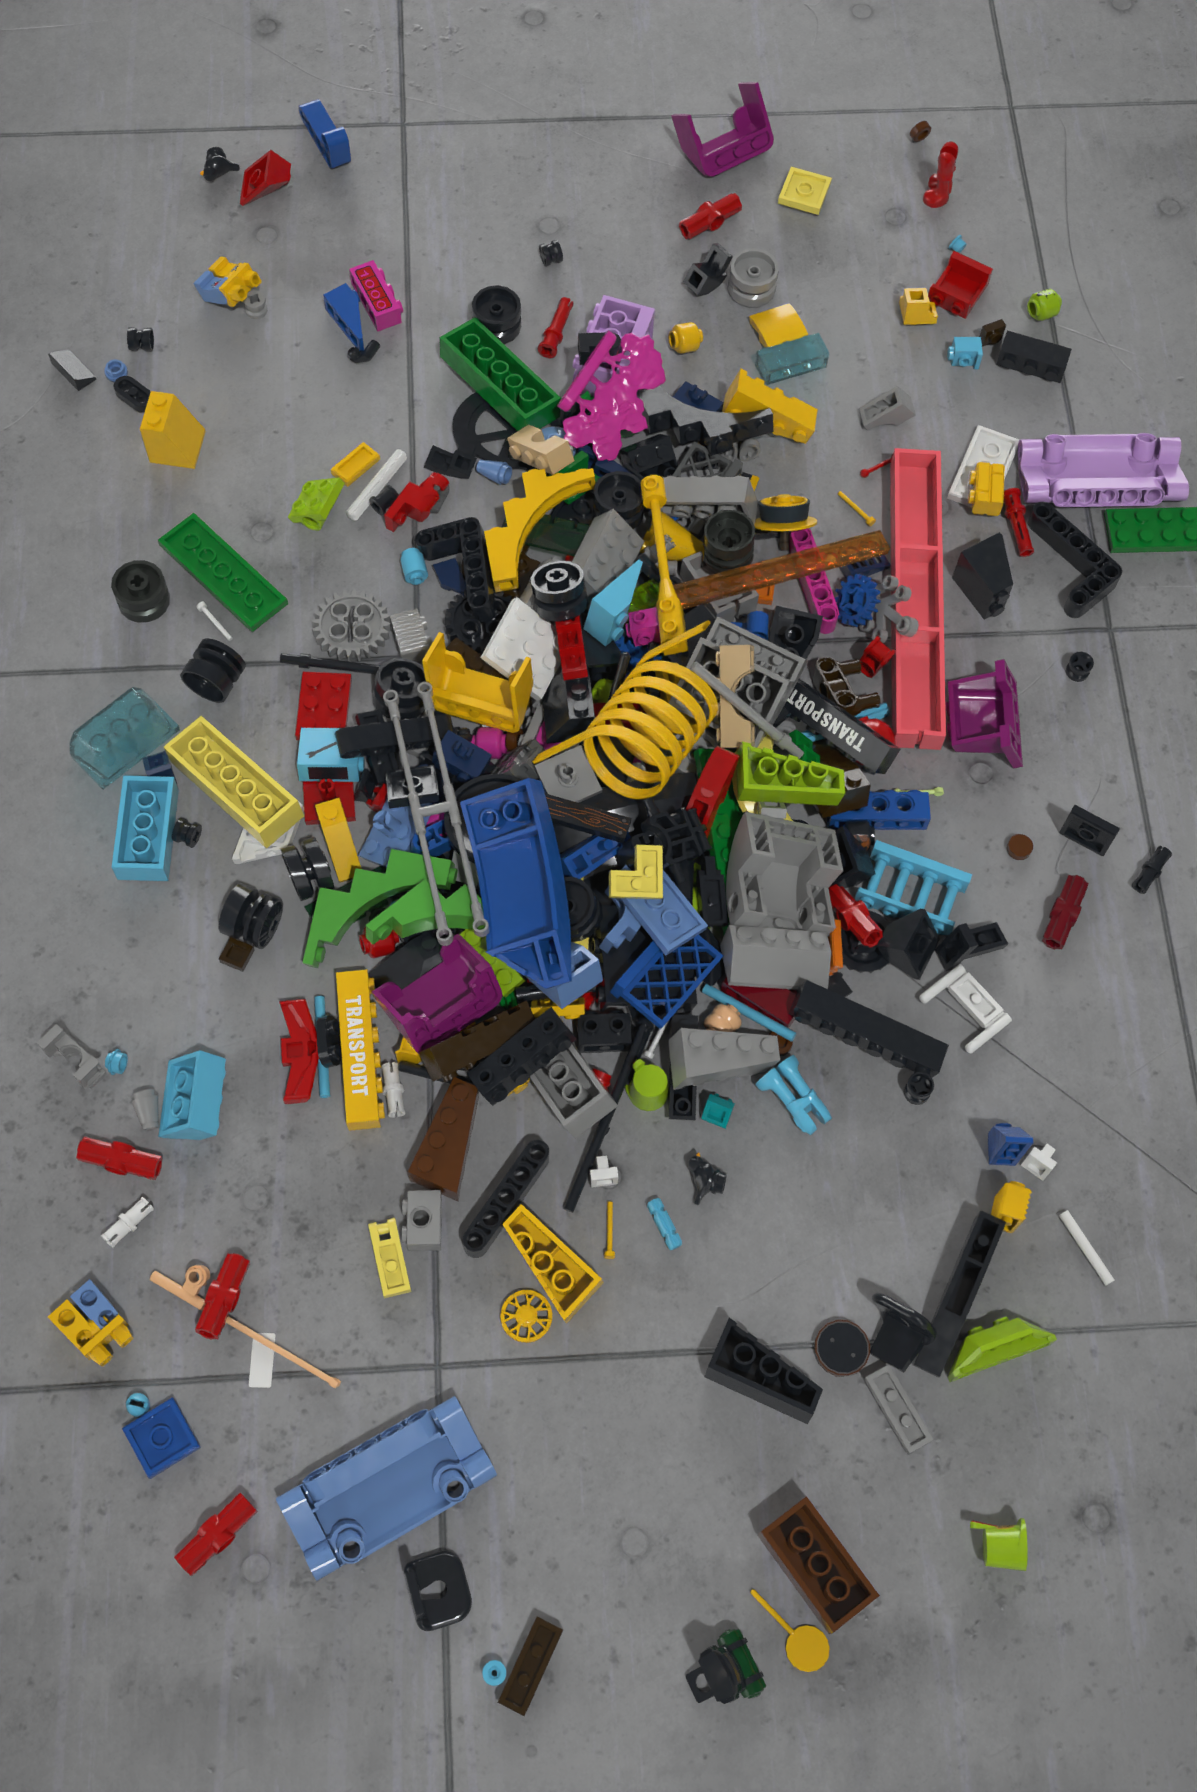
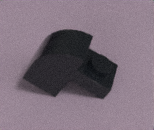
M713 243L703 263L692 264L683 283L697 295L709 294L719 287L728 274L725 273V270L733 255L719 243Z

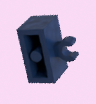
M687 381L684 382L673 396V398L698 409L713 412H722L724 402L708 394L706 390L703 391L697 388L696 384L692 385Z
M447 731L441 741L447 771L457 776V780L463 784L482 776L490 764L492 754L452 731ZM435 750L433 754L432 763H434L435 767L441 771L437 752Z

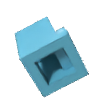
M954 337L952 346H949L947 351V358L951 360V365L974 366V369H979L983 356L981 337Z

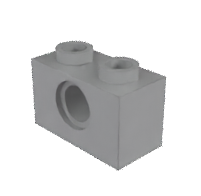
M441 1190L408 1191V1199H403L402 1214L407 1216V1226H402V1243H407L408 1251H441ZM418 1216H427L429 1218L428 1223L424 1226L416 1225L414 1222Z

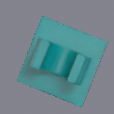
M717 1093L714 1095L710 1094L701 1119L726 1129L735 1103L730 1098L728 1100L720 1098Z

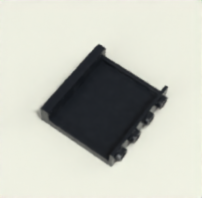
M602 905L603 918L599 928L594 932V938L591 943L592 954H595L596 958L599 959L603 981L598 984L595 991V999L600 1004V1012H604L607 1006H632L621 996L617 999L610 991L653 941L641 925L631 942L625 939L618 949L613 946L608 953L600 949L599 946L604 938L618 923L619 919L617 906ZM691 940L680 947H691ZM671 952L668 955L663 954L664 964H677L675 952ZM681 952L682 964H693L692 952ZM678 969L665 970L667 982L679 981ZM683 969L685 981H695L694 969ZM660 970L648 971L649 982H662ZM650 987L651 1000L664 999L663 987ZM668 987L669 999H680L682 997L680 987ZM633 988L630 992L637 1000H646L645 988ZM696 989L681 1006L685 1013H690L698 1004ZM652 1005V1006L665 1007V1005Z

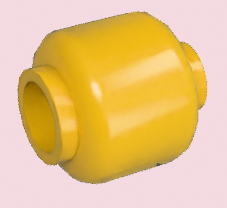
M693 322L676 324L672 331L669 332V345L680 354L695 352L703 341L702 330L698 329L697 325Z

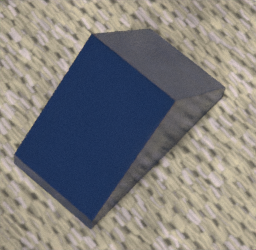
M166 751L142 758L147 776L174 777L176 781Z

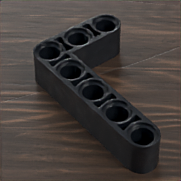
M1036 503L1028 519L1029 528L1086 577L1085 580L1072 589L1064 605V612L1067 616L1079 618L1115 589L1122 575V567L1049 503Z
M468 517L419 531L414 541L425 560L431 561L462 553L469 606L479 622H488L493 619L496 614L491 568L485 534L479 520L475 517Z

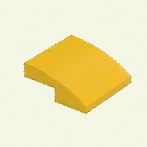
M790 303L749 316L750 325L759 333V342L768 352L809 339L802 320Z

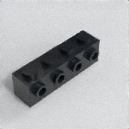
M550 1007L469 1071L467 1075L481 1095L493 1106L497 1102L503 1101L517 1086L527 1082L529 1077L536 1071L546 1067L551 1059L560 1052L567 1050L577 1038L555 1010Z

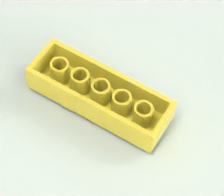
M202 716L164 746L171 763L266 849L304 817L296 798Z

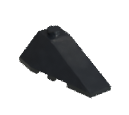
M776 605L772 611L768 641L807 659L819 638L823 616Z

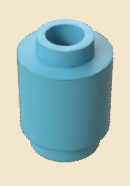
M408 548L402 552L400 559L406 582L419 585L428 577L424 556L419 549Z

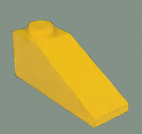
M340 798L315 805L339 883L351 880L354 877L355 868H362Z

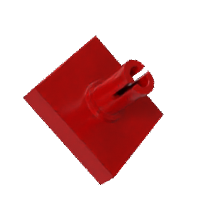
M325 779L320 781H303L306 825L320 824L315 805L336 798H340L347 822L356 821L354 782H333L331 779H327V782H325Z

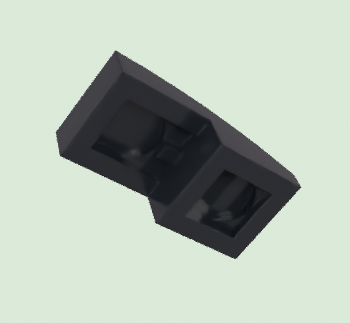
M433 445L424 468L446 476L469 479L477 458L459 450H455L453 454Z

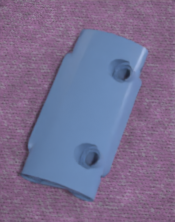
M453 1396L429 1411L424 1409L414 1413L316 1469L303 1479V1483L276 1498V1501L304 1553L314 1578L318 1581L339 1569L342 1565L359 1562L378 1549L463 1501L472 1489L496 1477L497 1473L478 1441L457 1398ZM452 1481L460 1482L459 1487L455 1491H447L449 1483ZM347 1542H357L356 1548L352 1551L343 1550Z

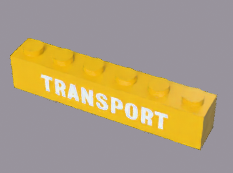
M367 969L336 972L346 1123L349 1131L380 1128V1119L385 1118L384 1102L379 1103L378 1093H383L382 1077H377L376 1068H381L380 1052H375L374 1043H379L378 1027H373V1018H377L376 1002L371 1003V994L375 990L374 978H369Z

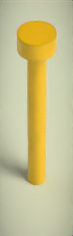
M838 492V495L866 520L868 526H872L876 522L873 516L869 517L844 493Z
M607 1202V1251L604 1252V1258L614 1259L615 1252L612 1251L613 1202Z

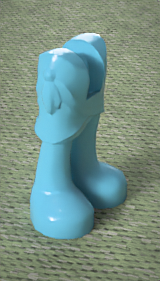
M792 1055L782 1061L776 1069L773 1068L766 1073L755 1085L760 1091L772 1090L794 1117L793 1120L802 1132L812 1135L817 1128L807 1113L812 1111L823 1124L830 1121L832 1117L824 1103L817 1096L813 1088L810 1090L798 1071L799 1062ZM781 1076L791 1083L801 1098H795Z

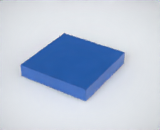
M173 1397L122 1428L149 1479H152L201 1448Z

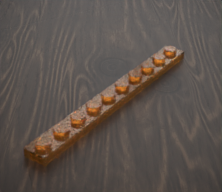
M881 530L675 584L673 587L677 597L680 599L682 608L687 609L702 603H709L886 555L890 547Z

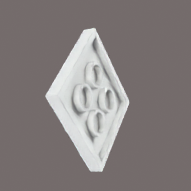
M516 597L510 602L480 658L508 679L513 671L520 669L526 657L531 658L533 687L530 696L538 701L544 696L561 663L556 627L540 617L537 612Z

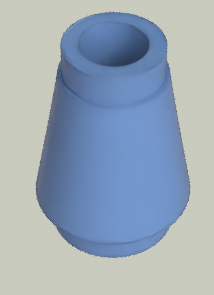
M481 459L476 467L477 473L499 485L507 484L512 476V467L507 462Z

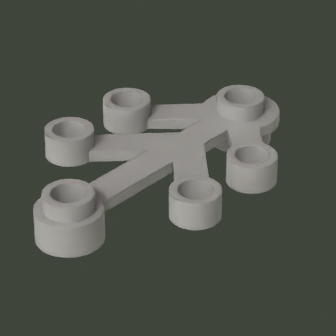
M887 575L883 583L875 588L881 592L876 596V599L881 600V603L875 605L878 609V612H876L877 628L874 629L875 621L873 619H866V625L864 626L859 624L861 631L867 633L873 631L872 640L879 636L882 643L888 637L886 616L896 624L898 632L907 637L914 636L919 626L917 619L909 616L903 617L891 607L898 602L908 601L912 593L909 587L903 585L898 587V578ZM888 590H896L894 594L889 595L883 599L880 598V595Z

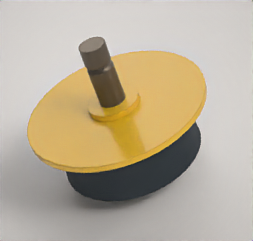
M781 494L764 498L758 502L760 518L755 520L754 526L760 530L780 531V550H789V531L807 529L817 525V519L808 516L810 500L805 497Z

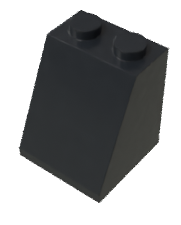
M1000 532L963 550L960 553L952 579L984 620L990 616L996 617L1004 611L1005 604L1010 597L1013 587L1003 535Z
M581 613L580 622L592 690L600 679L614 680L621 651L613 640L605 647L584 630L588 614Z

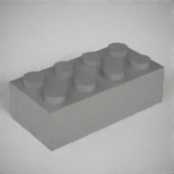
M614 509L594 518L572 560L573 563L578 564L583 569L588 598L587 611H589L592 599L633 565L644 543V540Z
M574 1043L567 1050L560 1052L551 1059L546 1067L539 1069L530 1076V1079L563 1127L575 1139L618 1106Z

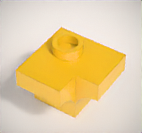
M904 289V294L900 296L899 301L903 324H937L938 315L935 302L929 301L927 289Z

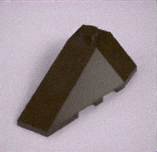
M825 739L814 741L813 751L820 755L821 764L844 770L845 795L838 806L813 804L821 818L868 806L871 784L861 769L846 758L838 749L825 743Z

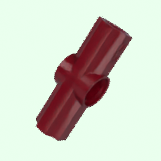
M1068 875L1061 894L1057 897L1049 915L1051 919L1043 935L1042 942L1047 947L1054 950L1063 949L1071 927H1074L1082 909L1080 905L1089 884L1085 881V878L1078 875Z

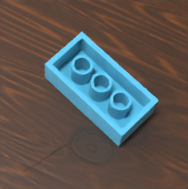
M123 776L112 859V869L117 880L169 881L173 847L172 832L176 821L179 789L174 777Z

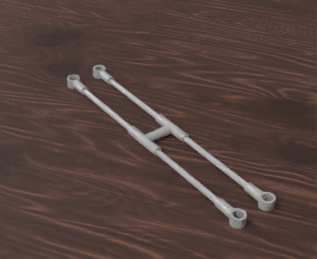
M422 682L418 685L417 690L419 697L423 700L425 712L428 714L444 782L443 790L446 802L421 807L418 793L415 792L399 721L401 717L398 708V694L395 690H388L384 693L383 699L389 709L391 721L394 723L409 790L408 799L416 834L419 835L436 911L435 919L438 929L436 937L440 945L447 946L452 943L453 934L448 928L445 912L442 911L426 841V828L423 817L449 812L452 826L455 829L472 901L471 910L474 919L473 930L475 935L478 937L486 936L489 933V924L484 919L482 906L478 902L461 830L462 822L453 785L450 783L434 716L433 688L429 682ZM480 925L485 926V928L482 930L477 929V927ZM443 934L449 935L445 939L440 938Z

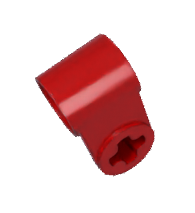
M879 636L866 647L860 659V671L869 678H873L896 653L894 649L890 650L883 644Z

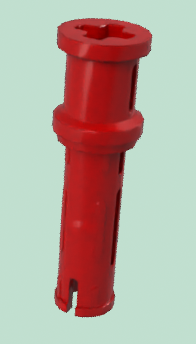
M563 297L560 299L551 325L543 333L544 339L539 343L537 349L540 355L545 358L551 359L557 354V346L563 339V328L574 305L573 301L570 302V298Z
M1009 488L1004 491L1005 516L1011 521L1020 556L1027 557L1034 553V548L1032 547L1024 518L1026 508L1021 503L1020 489ZM1020 527H1021V530H1022L1024 539H1022V537H1021L1020 530H1019Z

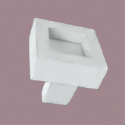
M1046 1144L1041 1151L1034 1147L1021 1166L1044 1181L1057 1164L1051 1158L1056 1149L1049 1144Z
M607 1155L596 1157L597 1169L590 1170L591 1188L618 1184L617 1167L609 1168Z

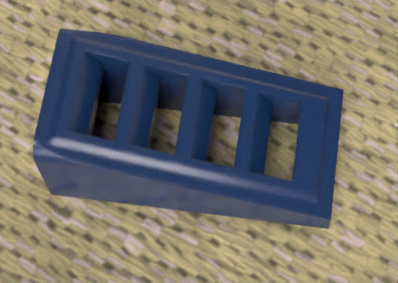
M878 547L840 557L838 566L847 580L849 575L855 577V574L868 577L890 568L891 564L881 548ZM874 556H878L881 563H877ZM867 559H870L873 565H870Z

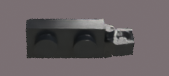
M704 856L700 860L701 870L697 871L696 877L699 913L708 927H725L728 925L724 874L721 875V870H716L715 856Z

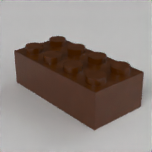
M807 1496L757 1535L829 1635L880 1596Z

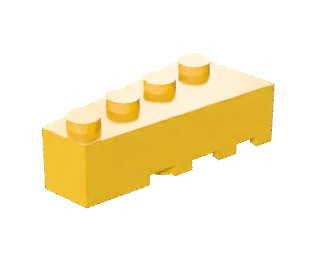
M740 368L725 394L722 412L741 413L770 408L773 413L774 432L772 433L806 444L815 432L818 409L796 397H786L783 390L777 387L771 389L764 385V380L758 377L753 379L747 376V371Z

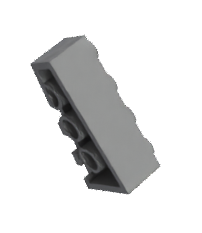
M662 477L665 483L667 502L661 508V511L669 516L689 518L690 515H695L704 521H708L717 512L737 510L745 513L755 525L758 500L749 477Z
M681 1028L668 1040L673 1090L689 1085H702L705 1082L715 1080L716 1082L724 1081L727 1078L736 1076L739 1078L765 1073L780 1061L777 1036Z

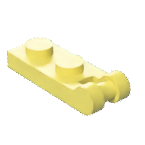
M395 1218L387 1219V1222L377 1224L376 1222L368 1224L384 1299L411 1292ZM390 1233L391 1239L380 1241L379 1235Z

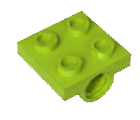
M339 477L307 481L303 485L298 499L293 503L288 518L293 523L301 522L311 530H321L345 483Z

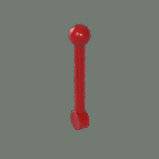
M892 456L869 469H862L860 471L861 477L866 478L869 473L891 463Z

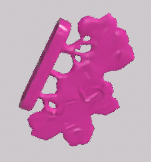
M608 330L557 406L564 412H568L575 402L579 403L580 413L563 421V430L566 433L564 439L568 440V443L576 449L592 443L593 452L599 461L606 459L612 461L616 459L622 447L621 430L626 429L632 433H637L648 428L646 418L642 415L644 404L637 397V391L640 389H654L666 381L665 372L662 368L661 353L654 349V340L650 338L649 334L641 338L633 333L625 334L621 339L622 352L618 355L610 356L609 351L617 337ZM626 351H629L631 353L628 356L624 355ZM621 359H628L630 364L628 366H620L616 364V361L620 363ZM602 362L610 364L613 370L611 379L606 383H602L593 376ZM615 367L620 369L619 374L616 373ZM589 381L596 385L592 401L580 397ZM586 408L591 412V415L585 413Z

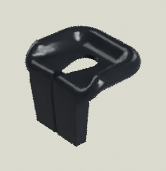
M875 1293L872 1296V1301L881 1312L883 1324L871 1347L870 1354L904 1373L923 1346L934 1342L937 1330L927 1318L917 1311L887 1295Z
M441 1551L412 1560L405 1565L404 1578L414 1617L421 1630H437L458 1623L469 1614L472 1606V1597L463 1564L455 1554ZM443 1581L447 1585V1594L443 1598L423 1600L421 1590L433 1582Z

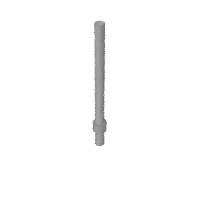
M696 661L691 665L690 669L774 739V744L780 749L787 750L793 756L798 757V759L803 756L804 752L792 742V738L789 735L777 730L700 663Z

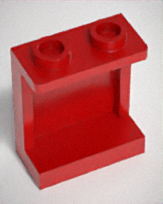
M953 251L948 266L936 284L933 283L929 289V301L935 302L936 306L966 319L988 286L993 268Z

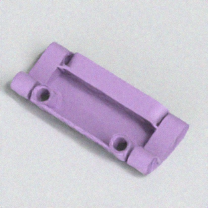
M1149 433L1050 434L1043 441L1041 439H1020L1018 443V471L1024 502L1054 503L1057 507L1154 506L1162 501H1186L1189 495V483L1178 464L1181 454V440L1179 437L1157 438Z

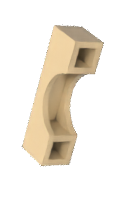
M721 645L720 651L716 652V665L720 667V677H717V679L734 693L739 682L746 675L754 672V646ZM720 695L717 717H720V728H717V742L721 743V748H739L742 741L751 743V746L755 747V723L745 718L736 707Z

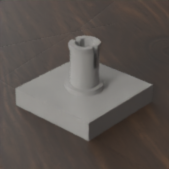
M581 745L535 765L536 772L542 781L546 793L579 803L602 793V788Z

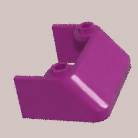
M741 82L738 84L744 105L737 108L733 114L735 129L704 144L701 143L700 137L695 131L691 114L671 115L682 151L703 175L715 176L772 147L774 136L758 82Z

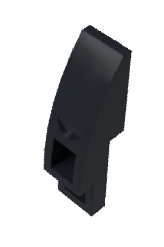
M674 1014L671 1018V1037L681 1028L698 1029V1015ZM670 1061L669 1119L695 1121L697 1086L689 1085L673 1090Z

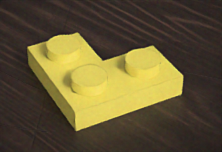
M636 845L634 847L635 871H609V898H663L662 846Z

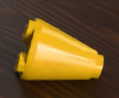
M661 511L664 535H669L672 538L670 542H674L676 545L667 552V560L682 562V559L700 551L703 553L704 559L703 542L668 514ZM651 521L650 530H647L643 537L644 543L639 553L643 554L646 547H652L655 544L653 521Z

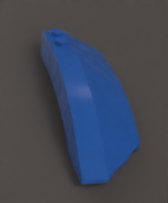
M527 778L461 801L460 804L479 880L484 919L489 924V933L486 935V953L497 957L505 962L506 965L522 975L533 979L545 989L572 982L571 929L565 880L542 781Z

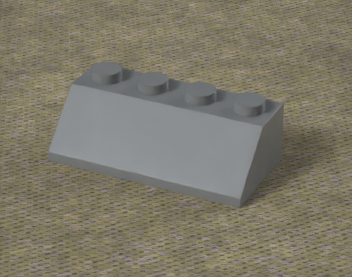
M737 925L728 926L720 944L722 955H724L723 962L728 985L798 990L805 980H809L828 989L831 948L826 932Z

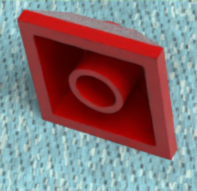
M270 150L244 170L240 204L244 206L276 191L283 185H287L291 178V163Z

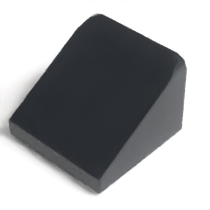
M364 768L354 796V800L360 802H367L368 799H371L375 789L374 778L368 768Z

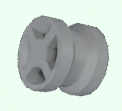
M259 290L249 291L247 298L243 301L245 312L251 319H261L268 311L265 295Z

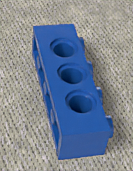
M894 790L883 792L870 791L868 806L859 808L858 811H848L827 817L828 829L836 830L848 820H868L870 825H874L875 830H927L931 820L929 793L919 790H910L908 792H896ZM873 807H880L883 811H877ZM898 807H904L908 811H902Z

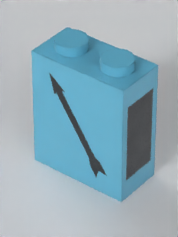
M301 728L297 759L299 781H320L325 779V782H327V779H331L333 782H359L360 772H363L365 768V758H340L335 732L341 728Z

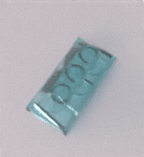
M132 687L73 732L70 740V755L97 785L104 790L140 762L142 758L149 755L180 731V728L144 690Z

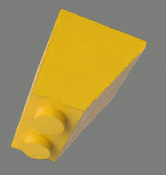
M151 391L140 426V432L150 463L195 469L206 432L205 428L174 394Z

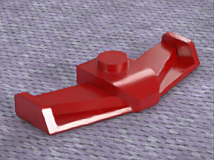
M306 999L279 1001L291 1037L281 1038L283 1067L291 1066L283 1101L284 1104L305 1103L311 1097L319 1060L317 1033Z

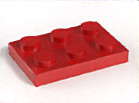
M303 671L295 733L296 740H300L301 728L347 727L352 683L351 674Z

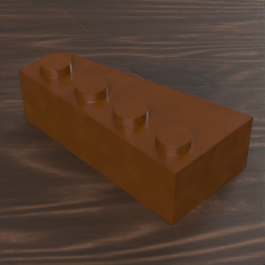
M456 1077L452 1079L408 1170L411 1182L430 1190H441V1195L458 1202L479 1100V1091L475 1085Z

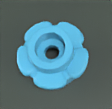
M116 1049L106 1056L105 1068L108 1069L111 1075L116 1073L122 1074L125 1071L128 1062L127 1054L121 1053L119 1049Z

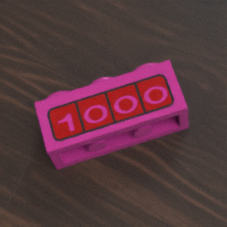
M374 260L350 268L351 285L358 293L360 301L377 332L402 323V304L399 299H395L391 284L386 283L382 268H378Z

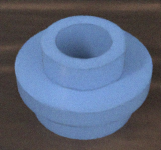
M117 359L110 360L104 370L106 378L113 382L117 378L127 376L128 374L126 365Z

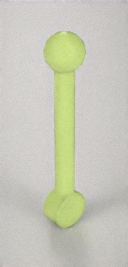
M942 787L919 790L934 794L935 796H942L944 794ZM895 788V789H894V791H896V792H908V791H910V790H901V789H899V788Z

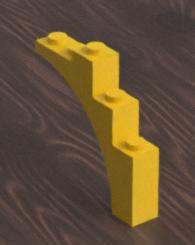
M593 468L578 469L575 472L564 474L556 473L546 477L545 469H532L522 473L526 498H512L509 501L503 502L507 527H494L484 531L495 592L519 588L518 566L526 538L535 524L550 509L578 493L594 489L595 475Z

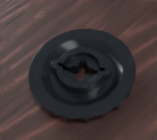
M869 911L872 920L884 932L890 922L880 914ZM841 927L843 964L848 966L850 970L854 969L860 973H872L875 970H881L889 964L884 959L877 945L871 948L864 945L857 948L859 944L858 938L851 930L845 931Z

